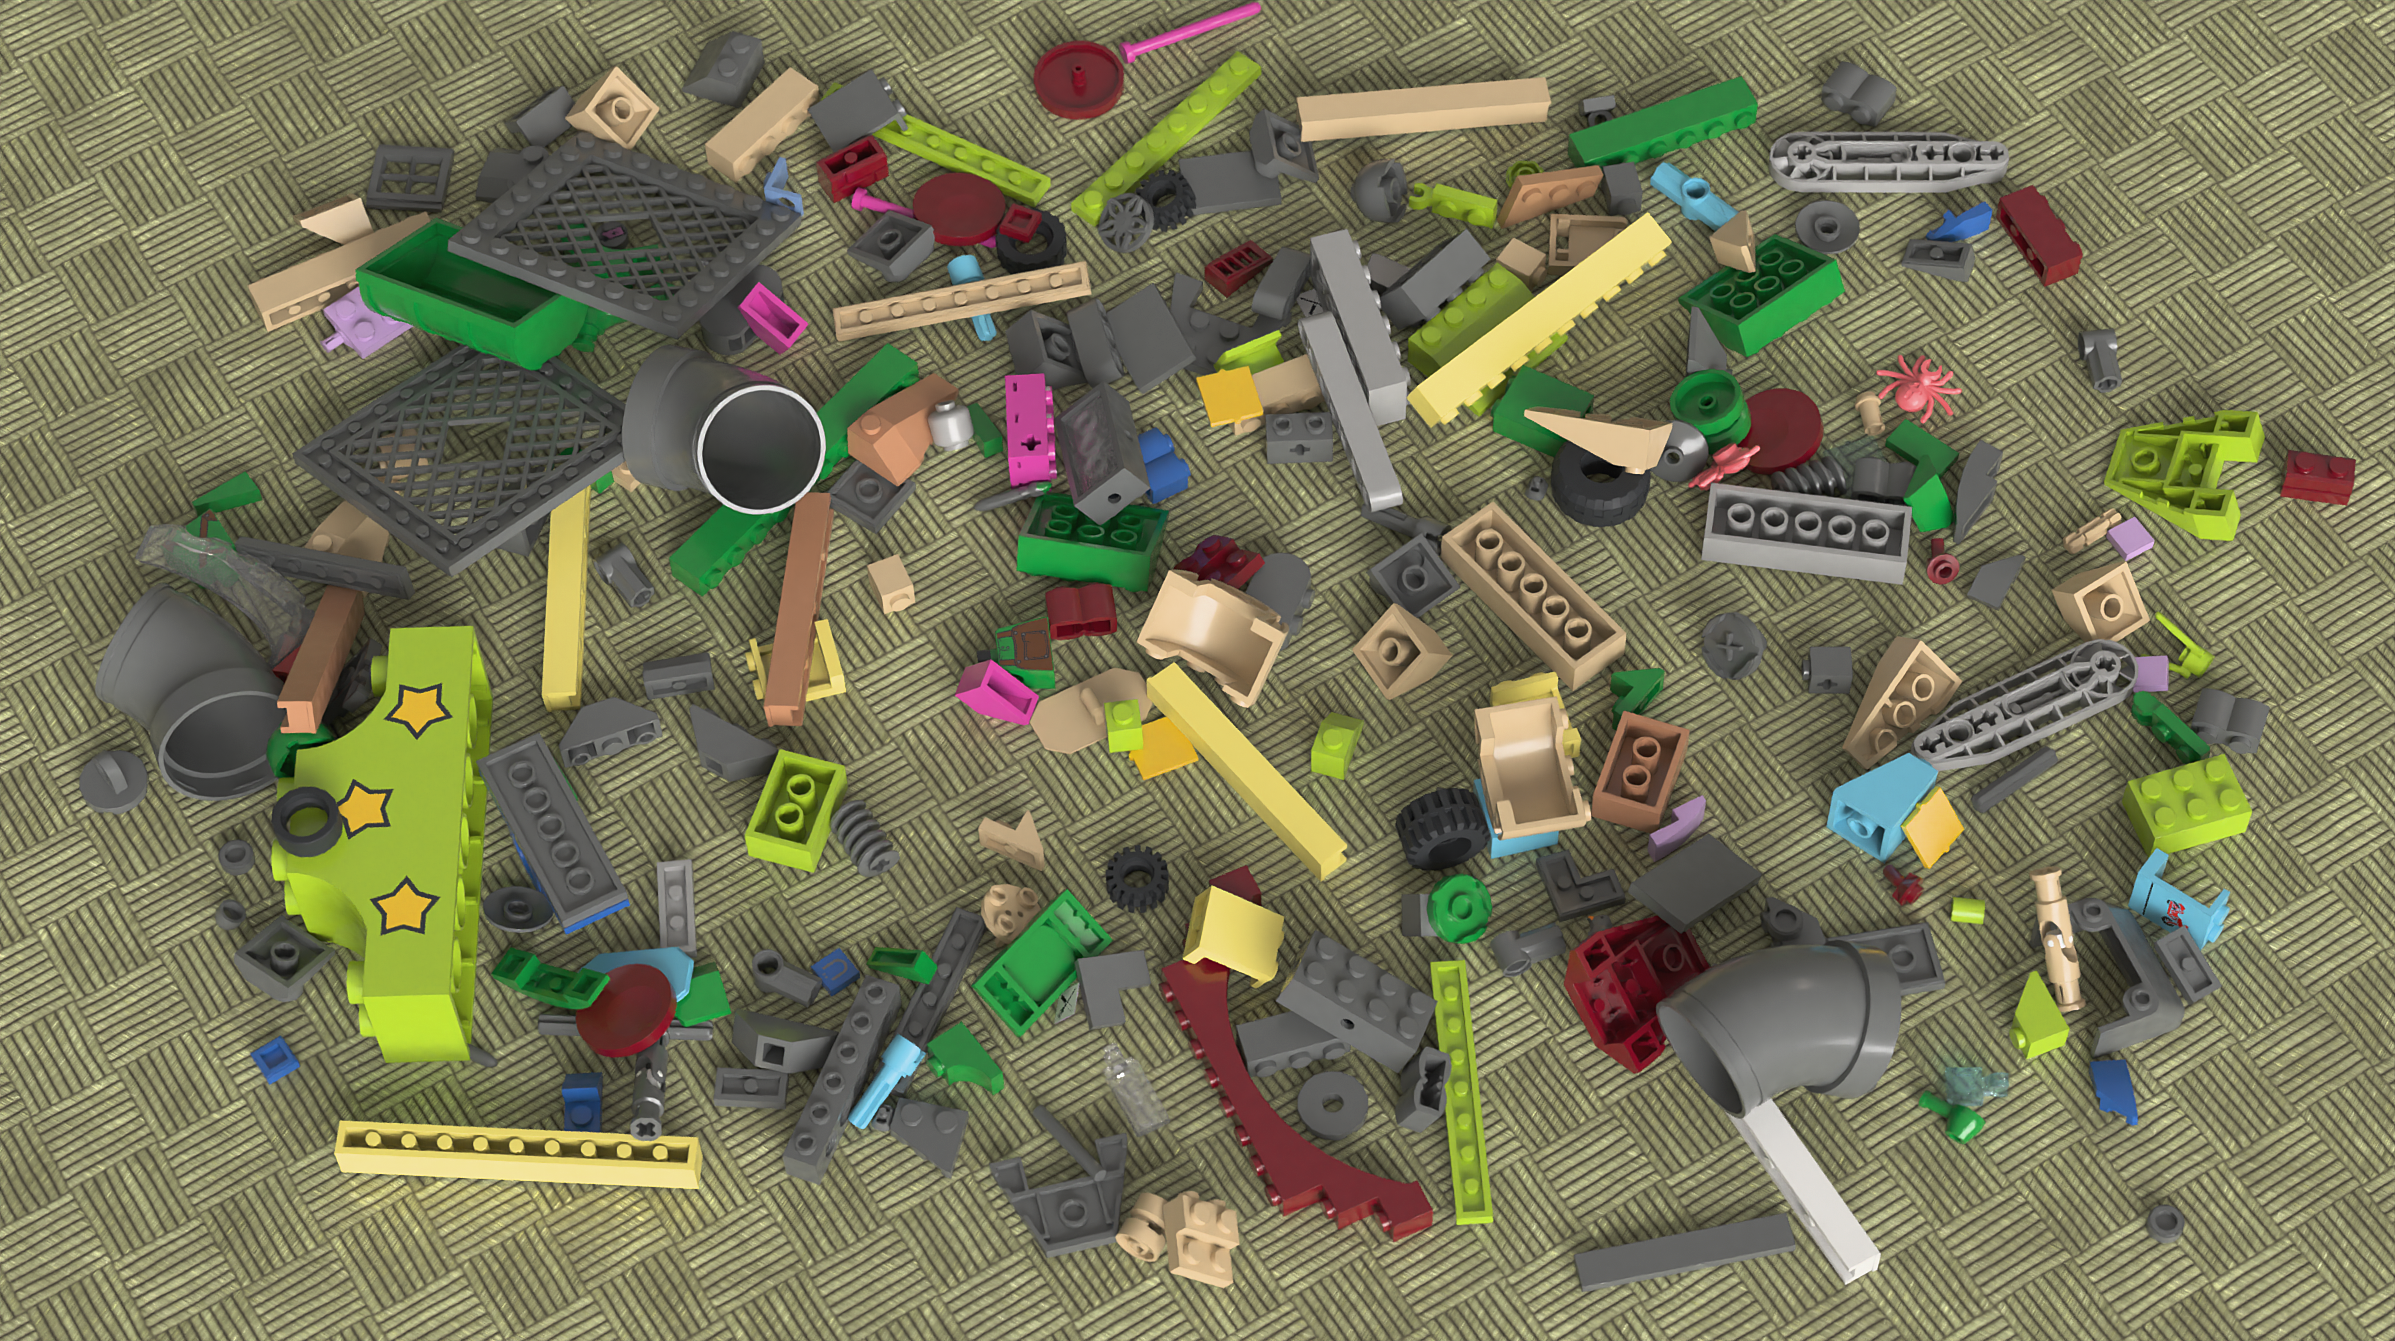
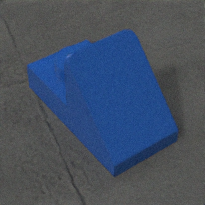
M602 1072L566 1074L561 1087L565 1102L564 1131L602 1133Z

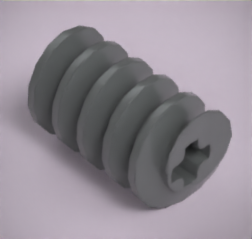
M1830 456L1823 457L1821 462L1815 459L1809 462V465L1802 463L1796 469L1789 467L1785 469L1784 473L1780 471L1774 472L1771 477L1772 490L1822 496V491H1824L1827 497H1834V488L1837 487L1841 495L1847 493L1843 469L1837 460Z
M863 800L850 801L843 805L832 817L830 822L831 831L837 835V840L843 845L844 851L850 855V859L857 866L859 874L864 877L883 874L897 864L900 859L899 852L892 850L893 843L890 840H885L887 838L886 833L882 829L879 830L880 823L872 819V811L865 809L866 802Z

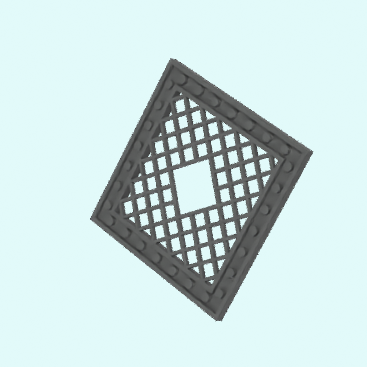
M579 131L448 240V251L678 340L801 226L802 214L791 211L785 206H778L764 201L756 195H749L735 190L729 185L711 181L703 175L687 172L674 164L650 158L647 154L626 149L618 143H611L597 138L591 133ZM603 172L605 176L590 177L589 173ZM579 174H582V176H583V178H576V177H577ZM630 182L632 187L618 188L616 183ZM609 184L611 188L596 189L595 185ZM587 185L589 189L574 191L573 186ZM564 187H565L566 190H567V191L559 192V191H561ZM659 193L660 197L646 198L644 194ZM637 194L639 199L624 200L622 195ZM615 196L617 200L602 201L601 197ZM593 197L595 202L580 203L578 198ZM571 199L573 203L558 204L557 200ZM548 201H549L550 204H551V205H544V204H545L546 202H548ZM686 203L688 208L674 209L672 204ZM665 205L666 209L652 210L650 206ZM643 206L645 211L630 212L628 207ZM621 208L623 213H608L607 209ZM599 209L601 214L586 215L584 210ZM577 211L579 216L564 217L562 212ZM555 213L557 217L542 218L540 214ZM532 214H533V216H534V218H535V219H527V218H529ZM714 214L716 219L702 220L700 215ZM678 216H693L694 220L680 221ZM671 217L673 222L659 223L657 218ZM649 219L663 248L604 252L591 223ZM583 223L585 228L570 229L568 224ZM561 225L563 230L548 231L546 226ZM729 225H743L744 229L730 230ZM721 226L723 231L709 232L706 227ZM524 227H539L540 231L525 232ZM699 228L701 232L686 233L685 229ZM514 229H517V231H518V233H511V232H512ZM677 229L679 234L665 235L663 230ZM589 236L591 240L576 241L574 237ZM567 237L569 242L554 243L552 238ZM727 238L729 243L715 244L713 239ZM545 239L547 244L532 245L530 240ZM522 240L524 245L516 246L508 241ZM705 240L707 245L693 246L691 241ZM684 242L685 246L671 247L669 243ZM595 248L597 253L582 254L580 249ZM573 250L574 255L560 256L558 251ZM550 251L552 256L545 257L537 252ZM712 252L714 257L699 258L697 253ZM690 254L692 259L677 260L675 255ZM668 256L669 261L655 262L653 257ZM646 257L648 262L633 263L631 258ZM624 259L625 264L611 265L609 260ZM601 261L603 265L588 267L587 262ZM579 262L581 267L574 268L565 263ZM682 267H696L698 271L683 272ZM674 268L676 273L661 274L659 269ZM652 270L654 275L639 276L637 271ZM630 272L631 276L617 277L615 273ZM607 273L609 278L602 279L594 274ZM681 281L683 286L668 287L666 282ZM658 282L660 285L659 288H645L644 283ZM636 284L638 289L631 290L623 285ZM665 295L667 300L659 301L652 296Z
M461 344L301 447L292 455L295 464L452 578L624 463L622 425L626 404L555 356L543 363L542 368L531 371L519 367L510 361L498 359L496 356L473 350ZM490 363H500L498 370L483 371V368ZM519 376L518 383L502 384L504 377ZM497 378L495 385L480 386L481 379ZM474 379L473 386L457 387L464 380ZM539 389L538 396L522 397L523 390ZM516 391L515 398L499 399L501 392ZM483 393H494L492 400L477 401V396ZM471 394L470 401L454 402L456 395ZM448 396L447 403L431 404L437 397ZM559 403L558 410L542 411L543 404ZM536 405L535 412L519 413L520 406ZM513 406L512 413L496 414L498 407ZM490 408L489 415L474 416L475 409ZM468 410L466 417L451 418L452 411ZM445 411L444 418L428 419L429 412ZM422 413L421 420L405 421L411 414ZM579 416L578 424L562 425L564 417ZM556 418L555 425L539 426L540 419ZM533 420L532 427L516 428L517 421ZM510 422L503 460L441 464L449 426ZM428 427H442L440 434L425 435V430ZM419 428L418 435L402 436L403 429ZM387 430H396L395 437L379 438ZM599 430V435L596 438H582L583 431ZM576 432L575 439L559 440L560 433ZM553 434L552 441L536 442L537 435ZM530 435L529 442L513 444L514 436ZM438 442L437 449L421 450L423 443ZM415 444L414 451L398 452L400 445ZM393 445L390 453L375 454L377 446ZM588 446L580 452V447ZM370 447L368 454L353 455V452L359 448ZM573 447L572 455L556 456L557 448ZM550 449L549 456L533 457L534 450ZM527 451L526 458L510 459L511 452ZM435 457L434 465L418 466L420 458ZM412 459L411 466L395 467L396 460ZM389 461L388 468L372 469L373 462ZM366 462L365 470L356 463ZM554 464H561L554 469ZM547 465L546 472L530 473L531 466ZM524 466L523 474L507 475L508 467ZM501 468L500 475L484 476L485 469ZM466 470H478L477 477L461 478V473ZM455 471L453 479L437 480L439 472ZM432 473L431 479L428 481H415L416 474ZM408 475L407 482L391 483L393 476ZM386 476L384 483L375 478ZM528 481H536L527 487ZM521 482L520 490L504 491L505 483ZM487 484H498L497 491L481 492V487ZM475 485L473 493L457 494L459 486ZM451 487L450 495L434 496L436 488ZM428 489L427 496L411 497L412 490ZM405 490L404 498L395 491ZM502 499H509L501 504ZM495 500L493 507L477 508L478 501ZM471 501L470 509L454 510L455 502ZM448 503L446 511L431 512L432 504ZM414 505H425L424 511L422 512ZM477 516H483L482 518H480L479 520H477L476 522H474V521H475V517H477ZM468 517L467 525L451 526L452 518ZM435 519H445L444 525L442 526Z

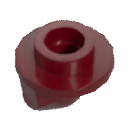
M1934 538L1931 540V558H1927L1925 569L1928 578L1933 583L1939 585L1947 584L1957 576L1959 563L1952 554L1945 553L1944 539Z
M1894 865L1884 867L1883 875L1896 888L1892 894L1893 898L1901 906L1906 902L1910 905L1914 904L1925 890L1921 886L1923 878L1912 872L1905 878Z

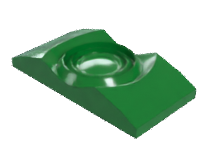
M1064 889L1031 918L1022 932L988 963L971 987L1017 1037H1021L1077 979L1074 962L1077 959L1099 956L1113 939L1068 889Z

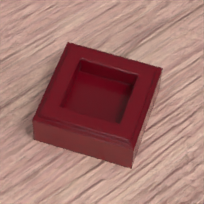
M1012 203L999 226L1000 234L1029 243L1042 221V213Z

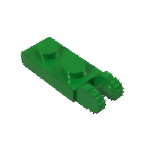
M2143 690L2133 695L2131 713L2134 719H2137L2136 722L2141 726H2151L2155 737L2162 743L2167 742L2176 750L2178 758L2184 764L2209 758L2210 746L2154 696H2151V693Z

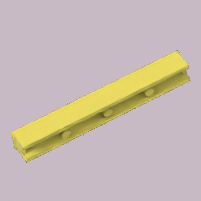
M590 485L551 511L542 698L547 712L581 709L591 499Z
M1175 662L1152 678L1146 679L1147 697L1189 739L1198 752L1320 882L1346 862V857L1341 852L1347 848V844Z

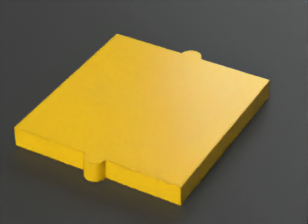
M1249 366L1228 371L1221 369L1219 373L1196 378L1211 427L1231 422L1239 424L1241 420L1264 415Z
M1167 716L1142 725L1143 749L1129 751V760L1134 761L1142 780L1198 761V756L1192 743Z
M1935 786L1921 803H1916V809L1900 825L1923 866L1928 869L1934 865L1944 852L1947 853L1949 851V846L1964 830L1944 792L1938 786Z

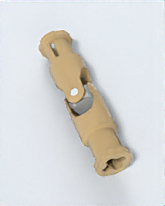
M2058 866L2043 867L2031 871L2029 876L2035 884L2038 900L2034 903L2042 944L2046 953L2045 961L2049 982H2052L2054 985L2055 1004L2060 1012H2069L2085 1007L2086 1001L2081 997L2078 978L2081 974L2076 949L2073 945L2074 939L2067 899L2061 892L2059 876L2062 874L2061 868ZM2051 921L2056 923V925L2059 927L2057 930L2051 931Z

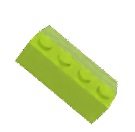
M1496 263L1435 317L1408 338V362L1429 378L1535 298V296L1519 278L1499 263ZM1558 333L1550 337L1553 343L1539 354L1533 350L1527 355L1530 360L1525 366L1535 369L1568 340V336L1564 334L1560 337ZM1512 368L1504 372V375L1507 377L1492 390L1487 385L1480 391L1483 396L1467 408L1480 417L1498 398L1500 399L1506 394L1505 389L1512 375L1517 376L1520 369L1516 372Z

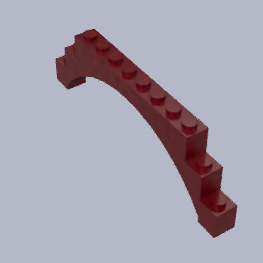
M1247 865L1208 880L1209 887H1217L1262 907L1261 891ZM1190 922L1187 923V924H1185V936H1186V938H1185V939H1182V944H1183L1184 949H1185V944H1186V939H1187V934H1188V929H1189ZM1204 957L1195 964L1183 959L1161 968L1162 983H1159L1158 987L1165 1003H1172L1175 1009L1173 1016L1181 1032L1186 1030L1191 1039L1188 1041L1190 1051L1196 1061L1202 1060L1206 1068L1203 1069L1205 1080L1210 1089H1217L1221 1097L1218 1099L1219 1106L1225 1118L1231 1117L1236 1125L1233 1128L1235 1137L1241 1148L1245 1146L1248 1148L1251 1157H1249L1251 1168L1256 1177H1263L1267 1185L1264 1187V1191L1272 1207L1278 1206L1284 1217L1319 1201L1326 1219L1332 1218L1338 1229L1374 1214L1380 1230L1383 1233L1387 1231L1393 1242L1432 1226L1433 1209L1417 1180L1409 1184L1390 1180L1341 1162L1301 1137L1280 1118L1263 1098L1247 1073L1234 1041L1227 1005L1230 967Z

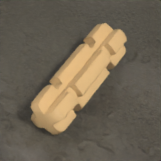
M2110 508L2100 514L2102 518L2097 516L2076 530L2077 533L2072 532L2063 538L2064 549L2070 554H2076L2084 548L2083 545L2088 546L2107 534V529L2110 530L2122 523L2120 513L2114 508Z

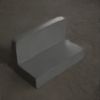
M564 86L551 87L505 122V125L511 133L521 132L530 146L546 147L572 127L565 117L575 105V102Z
M707 652L643 663V681L648 700L715 689L710 654Z

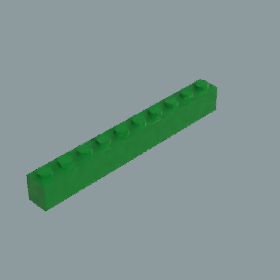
M887 343L817 412L824 429L826 452L822 470L811 489L821 479L827 478L832 472L833 467L842 458L850 455L848 454L847 432L849 426L870 408L920 381L918 363ZM795 503L783 510L769 514H747L731 509L723 504L669 557L672 576L703 597L710 589H714L720 584L723 576L732 567L738 566L743 561L745 554L754 545L760 544L765 539L768 531L776 523H781L785 520L789 511L795 506Z

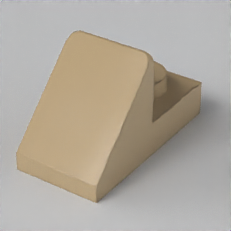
M1029 810L1026 811L1016 830L1003 821H993L984 817L978 827L981 846L1037 870H1043L1045 866L1043 847Z

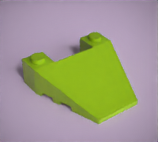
M2222 410L2214 412L2215 416L2203 419L2195 420V416L2185 417L2182 423L2164 426L2163 422L2121 429L2104 483L2107 487L2200 539L2233 541L2241 517L2234 490L2216 489L2224 461L2258 462L2265 439L2259 414L2254 411Z

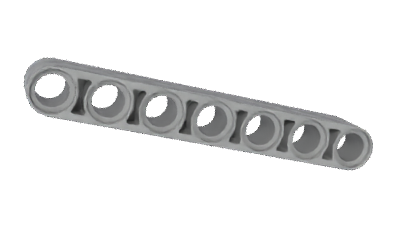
M1326 311L1298 319L1301 340L1328 410L1332 412V420L1369 513L1401 505L1403 503V496L1399 481L1333 313Z

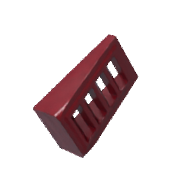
M1249 240L1204 267L1205 280L1228 298L1273 262V258L1256 243ZM1252 252L1259 259L1255 261L1248 254ZM1243 258L1249 265L1246 266L1240 260ZM1235 265L1240 270L1236 271L1232 266ZM1227 271L1230 275L1227 276L1224 272Z

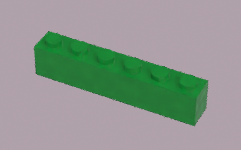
M1739 76L1569 134L1567 154L1575 168L1598 165L1601 171L1604 166L1629 162L1637 164L1652 158H1660L1666 153L1681 148L1686 149L1695 143L1707 139H1715L1727 132L1744 129L1756 123L1758 102L1743 77Z

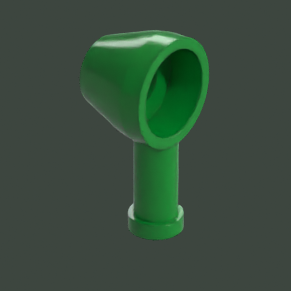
M1925 1090L1920 1097L1918 1103L1920 1107L1928 1108L1948 1119L1945 1134L1957 1143L1966 1144L1985 1125L1984 1119L1968 1107L1960 1104L1951 1105L1932 1095V1092Z

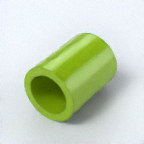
M1961 897L1952 898L1950 921L1983 924L1985 900Z

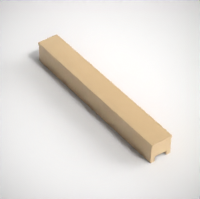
M1545 77L1297 97L1296 120L1299 122L1301 142L1546 122L1551 99Z

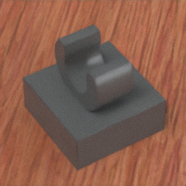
M1614 95L1582 100L1578 107L1580 116L1589 115L1587 118V126L1589 128L1595 126L1594 119L1596 116L1603 117L1605 122L1613 120L1609 112L1616 108Z

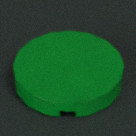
M1452 874L1443 877L1434 885L1428 896L1427 914L1429 924L1437 936L1446 942L1466 944L1476 941L1485 933L1489 926L1486 925L1488 917L1492 916L1493 907L1490 894L1480 880L1466 874Z

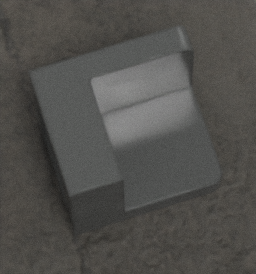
M1401 894L1403 936H1437L1428 920L1427 903L1429 894Z

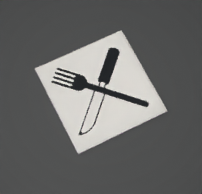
M1315 289L1304 292L1297 298V302L1305 317L1324 312Z
M1079 983L1066 989L1058 997L1054 1024L1075 1014Z

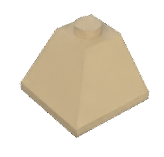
M614 66L580 96L565 119L577 131L591 133L597 138L611 143H618L622 147L632 150L660 108L617 66Z
M353 193L293 216L294 221L300 226L343 245L374 233L361 198Z
M2125 561L2079 573L2052 589L2063 619L2084 642L2097 639L2117 642L2150 621L2128 564Z
M1394 603L1352 649L1388 700L1432 679L1453 656L1432 628L1400 605Z

